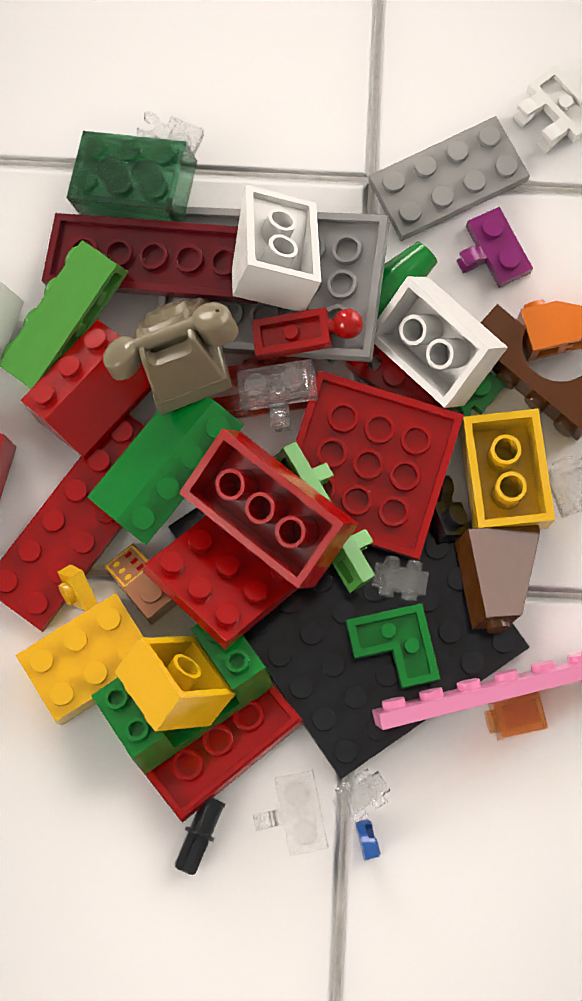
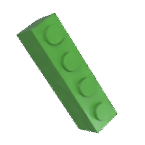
M81 240L79 245L73 247L67 254L65 266L59 275L50 280L45 287V296L37 308L32 309L26 315L23 322L24 327L16 339L11 340L4 348L0 367L31 389L97 320L128 274V271Z

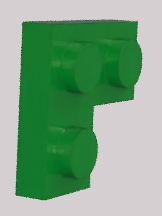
M422 603L346 620L354 660L392 652L401 689L440 680Z

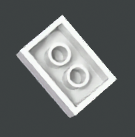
M407 276L377 319L374 344L444 408L464 406L508 348L430 278Z

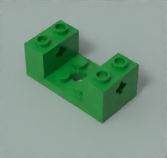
M199 624L190 628L199 644L235 693L210 726L155 731L145 720L144 714L132 696L126 692L124 684L119 677L91 695L132 760L145 775L203 736L207 731L228 719L236 711L247 706L249 702L266 693L268 689L274 687L265 665L243 635L227 649H224Z

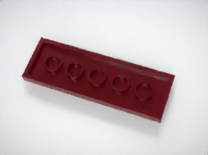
M55 213L41 280L46 286L50 280L59 275L65 266V258L73 247L78 246L81 240H83L128 271L116 292L257 304L256 301L232 296V265L238 226Z

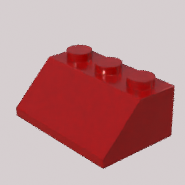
M98 319L20 400L40 424L85 460L152 390L142 364L130 378L125 380L112 378L103 363V356L108 345L121 336Z

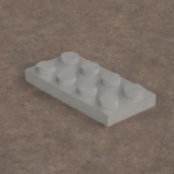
M494 116L369 175L368 182L385 213L388 215L397 235L403 241L528 182L530 174L497 116Z

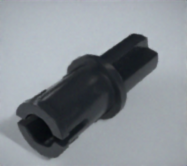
M211 797L196 812L191 826H186L185 828L188 833L175 861L176 869L189 875H194L197 872L209 841L213 842L215 839L211 836L226 805L225 803Z

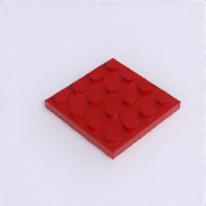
M318 370L296 443L312 469L324 463L328 464L334 476L329 478L328 482L322 486L332 503L359 523L351 535L366 529L373 540V543L369 546L419 561L464 414Z

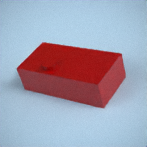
M222 429L179 492V494L298 589L316 586L359 524L241 431Z

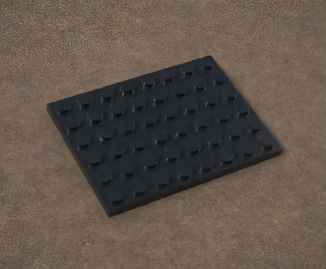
M196 507L169 525L168 528L175 539H177L207 515ZM431 525L419 561L368 545L361 552L376 576L364 586L349 593L334 565L331 563L315 587L297 589L243 634L265 665L270 678L283 697L303 719V726L340 780L427 720L382 730L375 725L372 713L373 709L382 707V701L394 697H405V701L420 698L419 692L441 687L443 692L457 689V682L467 679L479 678L481 682L530 648L513 623L510 625V629L500 633H487V629L472 630L455 542L438 543ZM422 603L440 675L439 681L401 689L392 652L354 660L346 620Z

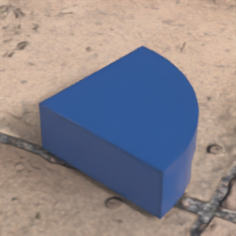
M367 818L355 821L364 860L379 857L381 853L377 838L374 836L371 820Z

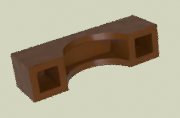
M497 304L480 322L508 347L492 368L496 373V377L505 384L506 388L510 390L514 388L525 397V403L531 409H539V414L543 412L554 421L553 426L559 433L568 438L572 436L578 441L582 436V376L570 381L558 382L543 378L533 371L526 362L522 349V340L526 327Z

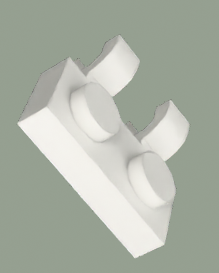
M555 65L529 84L526 92L530 97L518 104L517 109L519 112L513 117L521 128L528 125L541 110L554 121V123L542 130L541 135L543 137L536 143L545 154L552 150L566 135L573 143L582 137V93Z

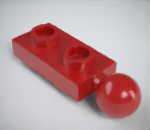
M322 307L252 320L255 356L258 360L333 348L332 334H337L343 339H353L363 329V319L353 309L340 310L334 319H329L327 308Z

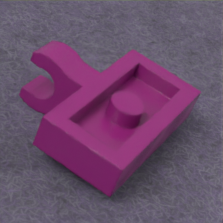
M500 207L467 221L465 227L476 246L469 247L459 253L461 258L457 259L456 262L462 273L469 272L480 265L486 264L498 288L531 274L533 267Z

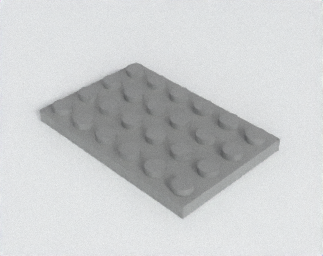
M174 206L171 221L238 226L241 209ZM317 212L321 283L306 310L326 307L329 312V319H334L340 310L353 309L361 315L363 329L353 339H343L337 334H332L333 348L282 357L372 362L390 219L388 215ZM159 296L158 307L178 300H183L187 303L194 299ZM208 300L209 302H217L228 307L239 328L237 337L231 343L222 346L223 353L255 355L252 320L298 312L261 302L248 304Z

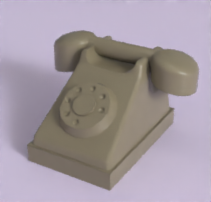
M197 298L187 303L183 300H178L162 305L146 314L145 319L140 321L139 328L135 330L136 338L130 336L118 337L108 345L104 352L103 363L112 378L116 380L130 378L137 372L141 364L143 365L152 389L155 406L159 413L163 415L232 388L222 346L231 343L237 337L239 328L228 307L223 304L209 302L208 299L203 300L202 298Z

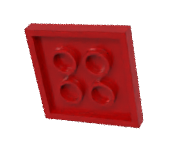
M205 516L144 564L143 573L224 649H227L298 589L208 516Z

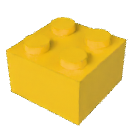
M194 636L139 638L115 670V673L124 684L126 692L132 696L144 714L145 720L155 731L210 726L235 695Z

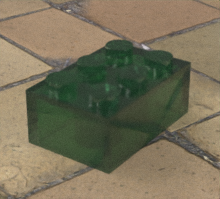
M83 131L66 198L79 215L184 222L197 159L187 141Z

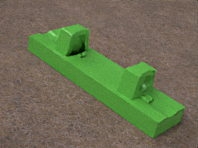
M296 441L283 447L275 459L330 500L322 486L328 482L329 478L334 476L328 464L324 463L312 469ZM366 529L351 535L332 561L349 593L361 588L376 576L361 552L373 543Z

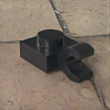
M445 475L430 523L438 543L456 542L468 529H472L462 502H453L452 500L454 483L449 475Z

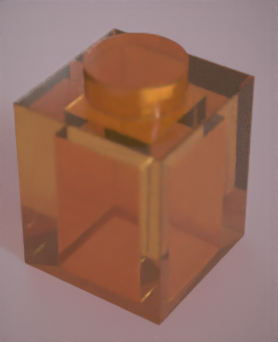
M539 691L489 703V710L484 711L488 731L490 734H496L497 741L540 732L548 728Z

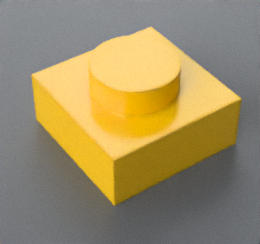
M70 564L58 571L62 584L58 585L68 605L73 604L81 610L87 611L98 604L83 570Z

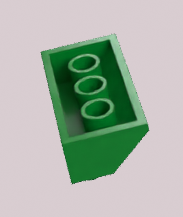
M210 397L163 415L157 411L87 497L144 545H147L185 499L179 492L222 429L240 431L244 424Z

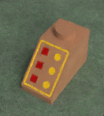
M132 543L107 563L104 569L152 626L177 604L143 573L144 564L149 559Z

